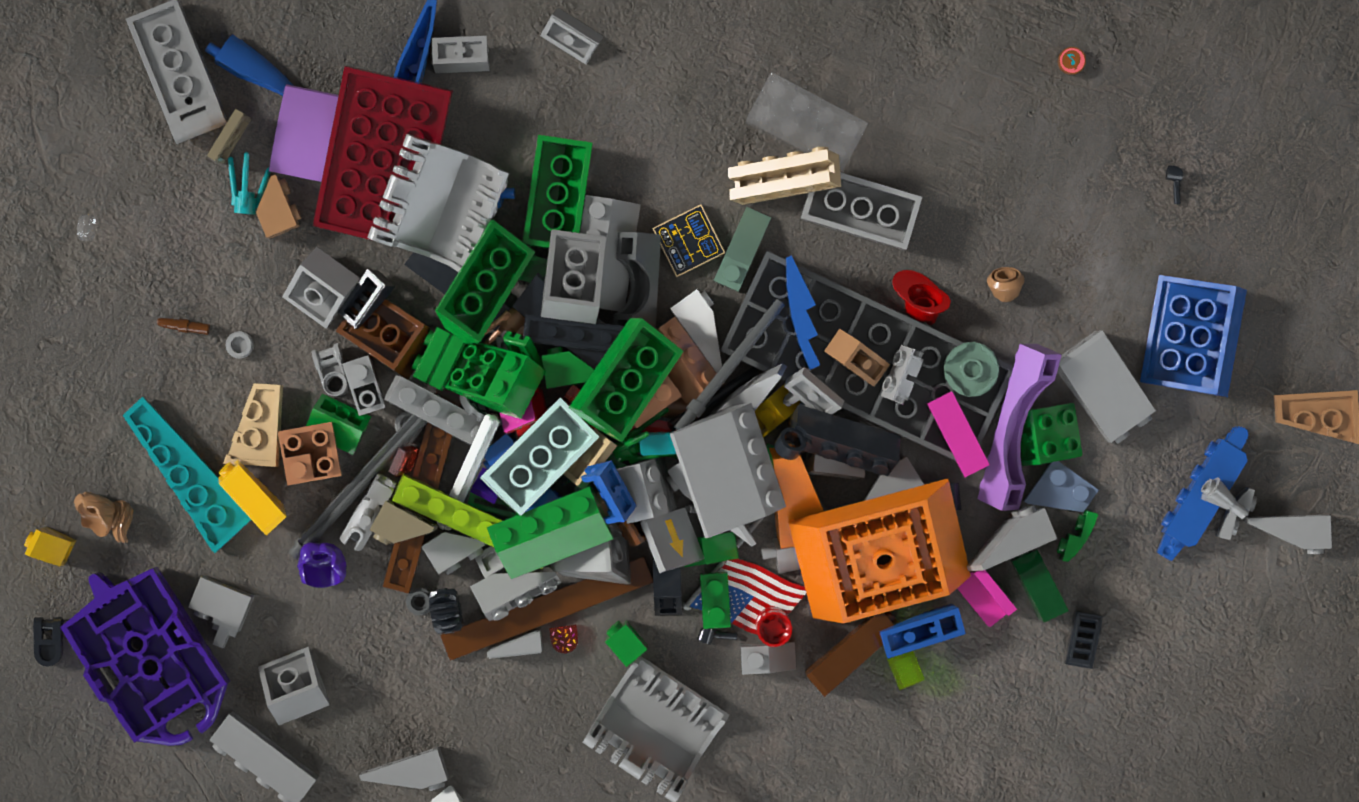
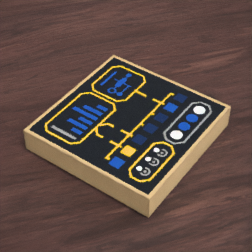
M701 204L652 228L655 234L661 235L660 245L676 278L725 254Z

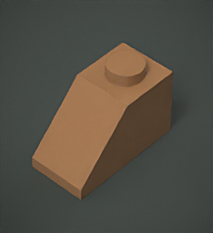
M841 329L838 330L824 350V352L873 387H875L890 365L863 343Z

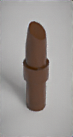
M181 318L157 319L158 326L178 330V332L208 335L210 331V324L191 322Z

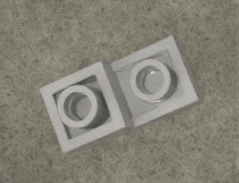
M1244 488L1235 497L1236 501L1248 510L1246 516L1249 515V511H1254L1257 496H1254L1255 490ZM1226 509L1215 536L1231 540V536L1236 535L1239 527V520L1236 519L1237 515Z

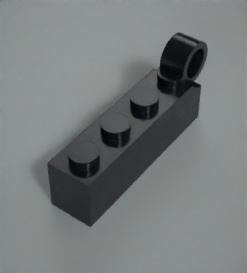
M798 405L789 418L788 428L781 432L774 446L776 452L787 460L798 458L803 451L822 456L825 459L842 462L851 467L865 469L878 475L889 476L899 462L901 436ZM785 440L793 443L795 447L789 446Z

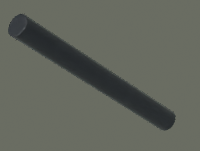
M752 367L718 389L705 405L706 410L759 375L758 370ZM686 411L667 422L671 431L676 430L675 425Z

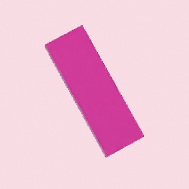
M951 391L927 403L963 476L967 477L989 466L953 392Z

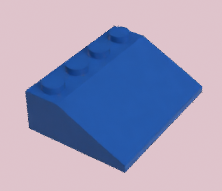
M1159 275L1140 382L1228 397L1247 290L1232 285Z

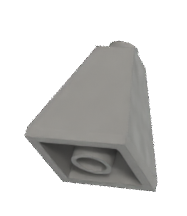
M615 523L608 524L614 538L613 540L550 564L553 572L568 577L631 584L627 540L622 536L618 525Z

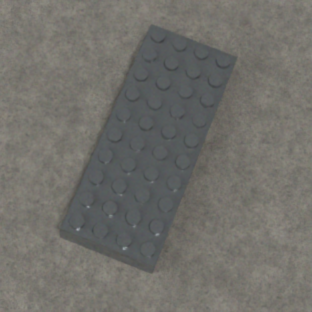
M766 251L721 347V352L731 356L775 300L778 299L785 307L741 361L764 372L783 363L787 368L780 379L785 382L787 378L805 367L844 400L843 409L956 461L927 403L952 391L979 445L981 444L1008 386L1014 366L997 359L999 374L997 382L990 391L981 396L972 397L958 394L949 386L945 379L944 364L946 357L952 349L963 342L797 265L816 304L806 311L818 334L809 339V343L820 365L809 370L798 344L790 315L786 288V260ZM839 329L863 343L890 364L875 387L824 352ZM901 345L924 353L922 356L924 361L917 377L908 374L906 378L914 382L908 401L905 400L903 405L881 396L883 382L890 374L893 366V357Z

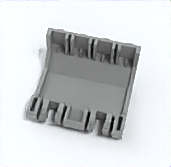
M406 134L403 146L417 151L419 154L405 149L400 150L399 155L416 162L413 170L400 165L394 166L393 172L408 177L409 180L391 174L383 198L399 205L381 200L379 206L386 211L395 212L393 222L382 217H375L373 223L389 229V231L371 226L367 238L391 247H399L430 257L459 272L490 223L491 218L495 216L500 195L507 187L509 173L467 153Z
M639 656L631 664L607 700L582 743L593 749L598 740L602 738L595 750L597 753L601 754L607 748L608 743L617 748L611 756L610 761L616 764L624 753L625 755L618 767L638 780L647 768L648 770L641 782L647 785L651 782L655 773L663 779L659 783L656 792L662 795L670 783L671 785L664 797L671 802H676L687 785L688 779L701 756L725 724L729 714L653 665L650 661Z

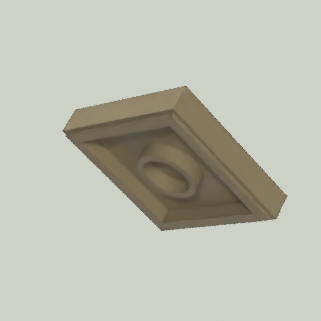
M235 109L207 156L214 161L225 164L249 125L251 117Z

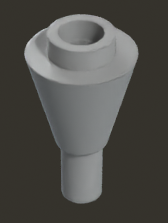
M1219 477L1207 480L1202 486V500L1224 509H1229L1241 519L1247 515L1248 510L1236 501Z

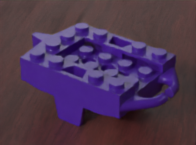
M154 567L118 585H115L102 572L90 575L88 581L94 599L60 628L84 665L85 671L83 676L99 701L109 704L134 743L143 742L177 746L193 740L189 730L181 734H172L166 729V724L169 720L196 703H201L206 708V715L196 724L201 734L214 724L218 716L230 679L159 568ZM152 611L154 612V614H155L156 617L158 618L159 622L157 621V619H156L155 616L153 615ZM127 619L133 630H127L123 620ZM175 623L177 629L173 632L171 627ZM134 636L142 639V650H135L132 647L131 640ZM183 636L186 642L180 643L178 638ZM148 659H152L158 664L157 673L147 671L146 662ZM184 661L186 662V664H187L188 667L190 668L191 672L189 671V669H188L187 666L185 665ZM110 666L120 681L114 690L100 668ZM160 677H164L170 688L166 689L163 686Z

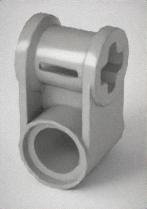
M335 343L333 347L322 351L312 350L313 361L324 391L334 397L346 395L350 387L342 365L345 361L339 343ZM335 377H340L343 381V387L338 392H333L330 389V381Z

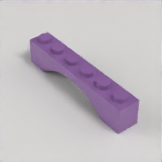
M1039 344L1019 345L1013 371L1008 381L1005 400L1001 407L998 426L994 432L993 444L987 458L989 466L986 467L984 477L980 483L978 500L1001 511L1019 510L1026 486L1020 457L1023 426L1036 398L1047 386L1055 381L1062 354Z

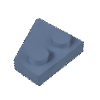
M1056 461L1050 462L1023 501L1032 505L1084 512L1099 490L1062 463Z

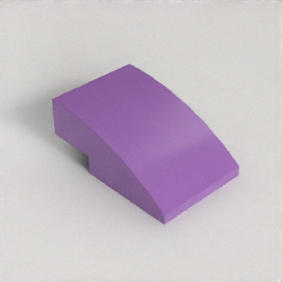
M286 84L275 132L270 172L322 181L339 95Z

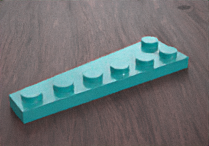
M142 397L123 414V417L142 446L147 450L154 464L165 477L170 488L175 492L181 505L188 512L211 550L217 553L251 519L220 486L219 476L145 397Z

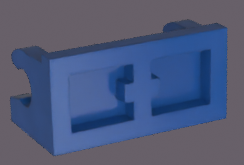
M612 460L587 466L584 470L587 475L581 476V479L585 483L594 482L608 508L609 516L604 518L607 524L625 522L637 506Z

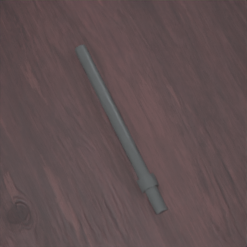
M775 300L696 400L692 399L688 404L686 413L675 425L677 430L690 425L696 417L699 418L706 410L705 405L785 307L780 300Z

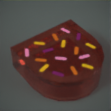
M577 624L549 628L551 643L557 652L567 654L576 648L578 644Z

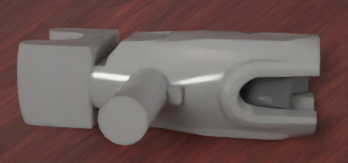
M379 473L376 475L367 495L364 496L339 538L343 544H346L350 538L357 542L354 550L362 551L372 534V531H370L372 524L383 504L389 500L394 491L395 481Z

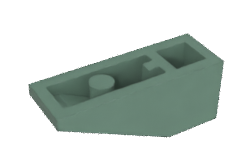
M746 207L713 282L739 292L771 217Z

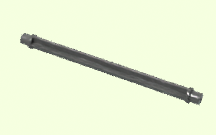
M412 415L318 516L314 523L296 539L295 545L288 551L290 555L298 559L300 557V549L304 544L315 543L427 422Z

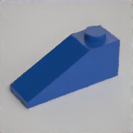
M952 603L926 611L880 631L887 658L966 634L959 608Z

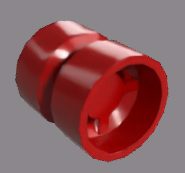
M768 607L758 614L755 627L759 639L769 647H779L789 641L792 635V625L788 614L783 609Z

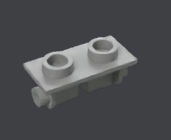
M903 345L900 346V349L893 357V366L890 374L883 382L882 397L902 405L905 400L908 401L914 382L906 378L908 374L917 377L924 361L922 359L924 353Z

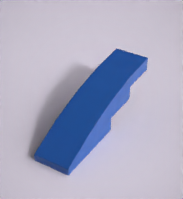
M791 255L786 258V288L790 315L798 344L808 368L811 370L820 365L809 343V339L818 334L806 310L816 304Z

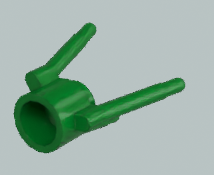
M667 407L640 427L633 429L627 434L623 442H613L617 445L613 451L615 458L620 463L628 460L630 464H634L642 460L675 455L643 456L637 454L640 452L639 442L648 437L649 432L646 431L638 436L636 435L661 418L669 409Z

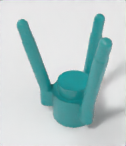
M244 153L242 191H237L233 157H228L232 193L231 205H234V213L255 215L256 208L260 204L269 181L270 167L266 169L257 196L254 198L255 192H248L249 153Z

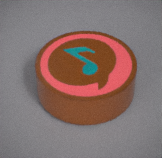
M1068 47L1058 56L1059 69L1067 75H1075L1085 67L1086 57L1079 48Z

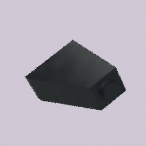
M653 557L655 616L682 615L681 567L659 573Z

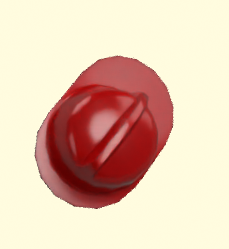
M903 270L894 275L893 287L898 295L905 300V309L911 318L925 322L928 325H933L940 313L950 307L951 300L949 296L923 274L913 270Z

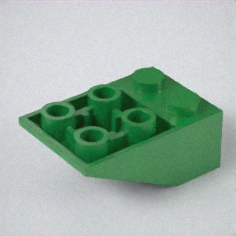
M480 342L466 345L445 388L497 412L522 419L546 371L527 355Z

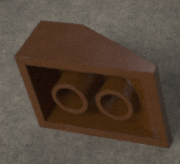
M369 291L366 292L371 297L372 294ZM360 299L358 302L365 306V303ZM385 299L359 329H355L344 318L336 332L408 380L414 372L411 368L418 354L424 355L427 348L424 345V341L431 329ZM353 307L351 311L358 316L359 312Z

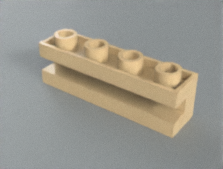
M816 147L810 153L790 152L787 153V157L783 158L768 156L762 158V162L757 163L742 161L738 163V166L728 168L729 179L735 181V188L729 189L730 200L741 205L841 187L839 154L830 151L828 147Z

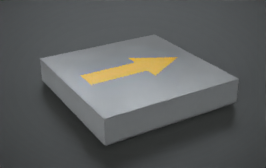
M685 508L640 522L659 573L704 559Z

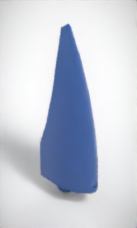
M437 0L426 1L398 61L394 77L422 83L433 36Z
M233 34L222 48L210 42L205 49V52L215 57L216 65L235 77L266 88L282 97L286 84L294 86L269 60Z

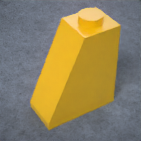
M238 459L233 464L228 462L219 471L221 475L218 478L220 486L266 536L287 517L284 504Z

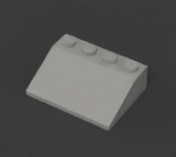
M752 403L729 406L670 433L705 538H710L761 519L786 507Z

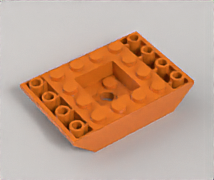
M948 479L788 521L810 609L815 619L847 623L941 598L953 593L971 576L970 571L967 569L968 560ZM881 555L891 556V560L887 564L877 563V559Z

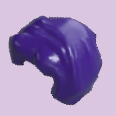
M307 543L300 549L297 568L302 583L315 588H326L343 582L346 577L347 565L342 551L334 544Z

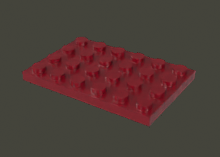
M348 65L344 66L313 226L369 239L367 237L371 226L389 231V229L375 225L373 221L375 217H382L393 222L395 212L386 211L379 206L381 200L399 205L383 198L391 174L409 180L408 177L393 172L394 166L400 165L413 170L416 161L405 159L399 155L401 149L419 154V152L403 146L406 134L442 145L453 90Z

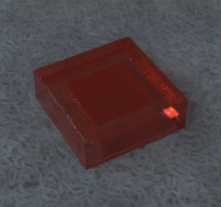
M413 445L399 448L388 472L394 476L410 473L419 454V449Z

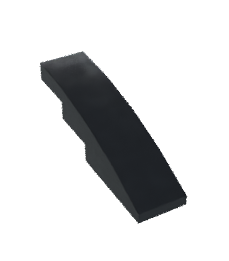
M415 252L411 254L404 264L443 294H446L459 273L444 263ZM503 304L493 321L511 308ZM498 325L497 327H495L493 330H494V331H497V329L500 327V325Z

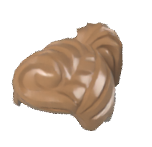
M86 491L75 497V508L81 514V525L83 527L92 529L99 537L107 536L112 529L113 536L117 542L128 543L127 531L131 525L134 512L130 504L123 500L112 502L106 497Z

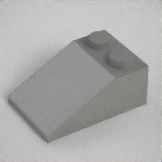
M551 230L541 317L596 324L600 307L606 237Z
M664 457L648 459L617 469L637 506L626 520L627 524L654 518L677 508L672 487L666 479L669 476Z
M1035 506L1022 507L1011 512L1013 517L1004 520L967 565L968 571L986 570L1056 540V534L1045 508L1035 509Z

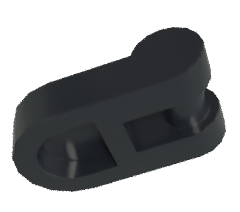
M44 617L34 618V657L42 666H53L63 656V631L60 628L64 624L63 617H53V620H44ZM44 631H52L53 638L44 639Z

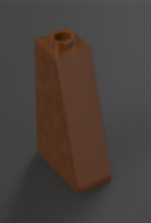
M890 611L868 617L805 670L806 676L825 697L883 645L880 631L896 625L898 621Z

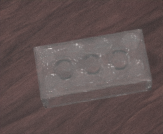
M773 72L770 73L745 121L746 124L799 152L810 153L813 148L828 147L830 151L839 154L841 173L844 171L868 125L864 120Z

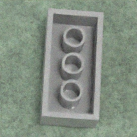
M841 172V187L808 193L800 220L903 251L907 250L921 204V196Z

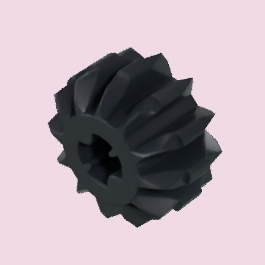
M443 588L431 592L429 596V610L436 633L450 634L461 630L463 618L457 591L454 588Z

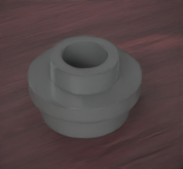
M424 588L412 590L406 599L408 610L415 615L427 614L430 611V592ZM421 596L425 599L424 606L416 605V597Z

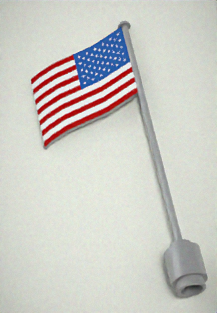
M764 517L755 520L748 528L750 533L753 532ZM740 538L737 541L738 548L743 544V539ZM739 558L719 562L711 572L728 573L730 622L758 635L755 627L756 618L763 609L779 607L789 614L806 594L805 586L790 582L760 565ZM701 585L686 603L683 601V609L690 610L695 608L702 610Z

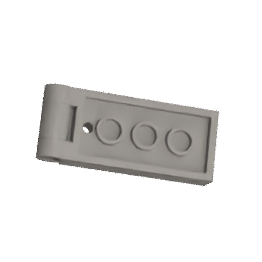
M171 0L126 18L176 144L226 125L228 120L222 108L223 106L181 2L179 0ZM192 98L193 103L188 105V99Z

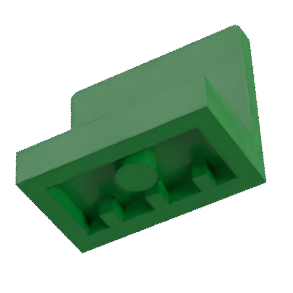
M1074 403L1029 410L1021 437L1020 457L1022 466L1039 465L1082 456Z

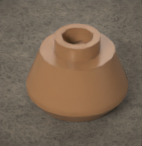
M1001 267L992 271L987 278V284L995 298L1002 302H1010L1019 296L1024 284V276L1015 268Z

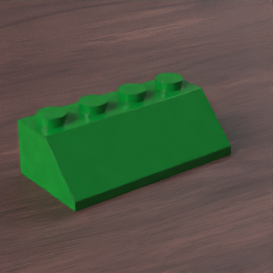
M538 135L523 235V243L525 245L549 248L551 230L580 233L593 142Z
M491 220L435 310L445 329L465 344L479 343L535 253V251L494 220Z
M630 318L575 397L569 409L588 424L623 442L684 351L644 319Z
M587 487L524 512L521 516L517 515L487 527L495 551L511 579L614 539L609 525L604 520L605 514L594 487Z

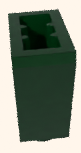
M1037 549L1010 559L1039 620L1045 623L1069 611Z

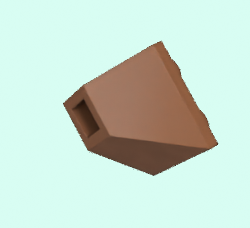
M332 422L278 431L287 486L342 476Z

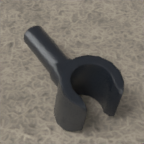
M1168 165L1165 179L1174 181V204H1181L1180 182L1183 178V171L1178 166Z
M702 627L697 639L711 645L714 637L737 640V633L720 632L712 628L703 629Z

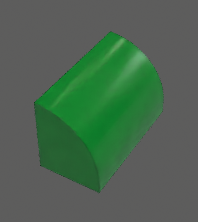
M322 394L313 407L306 426L332 422L337 448L354 455L368 427L371 416L367 414L359 416L356 409Z

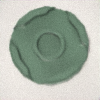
M976 342L962 343L953 348L946 357L944 364L945 379L949 386L958 394L968 397L981 396L990 391L997 382L999 374L998 360L994 352L984 344Z

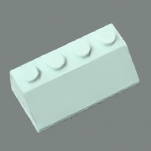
M559 398L480 478L521 516L599 436Z

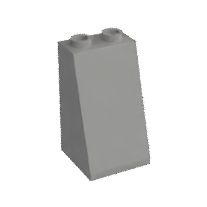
M1102 330L1094 331L1062 354L1057 372L1107 442L1112 443L1115 440L1118 444L1130 435L1128 430L1135 425L1140 428L1153 419L1151 414L1156 410Z

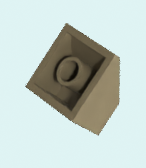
M390 499L383 504L370 531L375 533L373 538L388 545L391 542L397 543L434 532L438 529L439 525Z

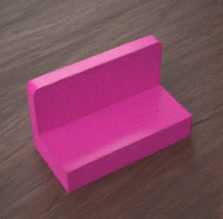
M986 570L972 571L971 576L957 588L988 627H992L1005 615L1009 616L1017 610Z

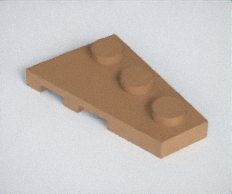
M1358 390L1274 395L1276 423L1359 444Z

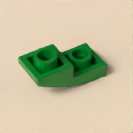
M1085 510L1083 515H1078L1075 525L1078 535L1067 533L1066 537L1061 538L1059 541L1057 553L1061 554L1060 560L1069 562L1080 551L1093 530L1098 517L1097 513Z

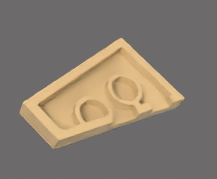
M253 384L242 412L243 417L238 430L234 433L233 443L229 453L226 454L223 464L228 462L233 464L238 459L243 465L279 467L280 442L278 431H281L283 385Z

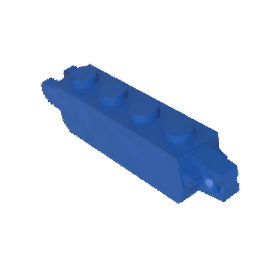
M1232 427V430H1230V433L1228 432L1224 440L1217 439L1216 442H1210L1204 452V455L1207 457L1203 464H1197L1190 475L1192 482L1187 489L1182 488L1175 500L1178 502L1173 512L1168 511L1161 522V525L1164 526L1161 532L1164 535L1156 551L1159 555L1172 561L1184 546L1191 547L1198 543L1219 508L1217 505L1202 500L1201 488L1207 480L1219 477L1230 491L1247 463L1246 453L1241 451L1249 436V432H1247L1245 427Z

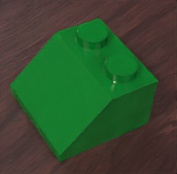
M564 347L547 349L548 355H542L543 368L546 371L545 380L547 388L586 382L595 370L571 351L565 352Z

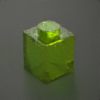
M914 651L891 658L886 657L899 690L925 680Z

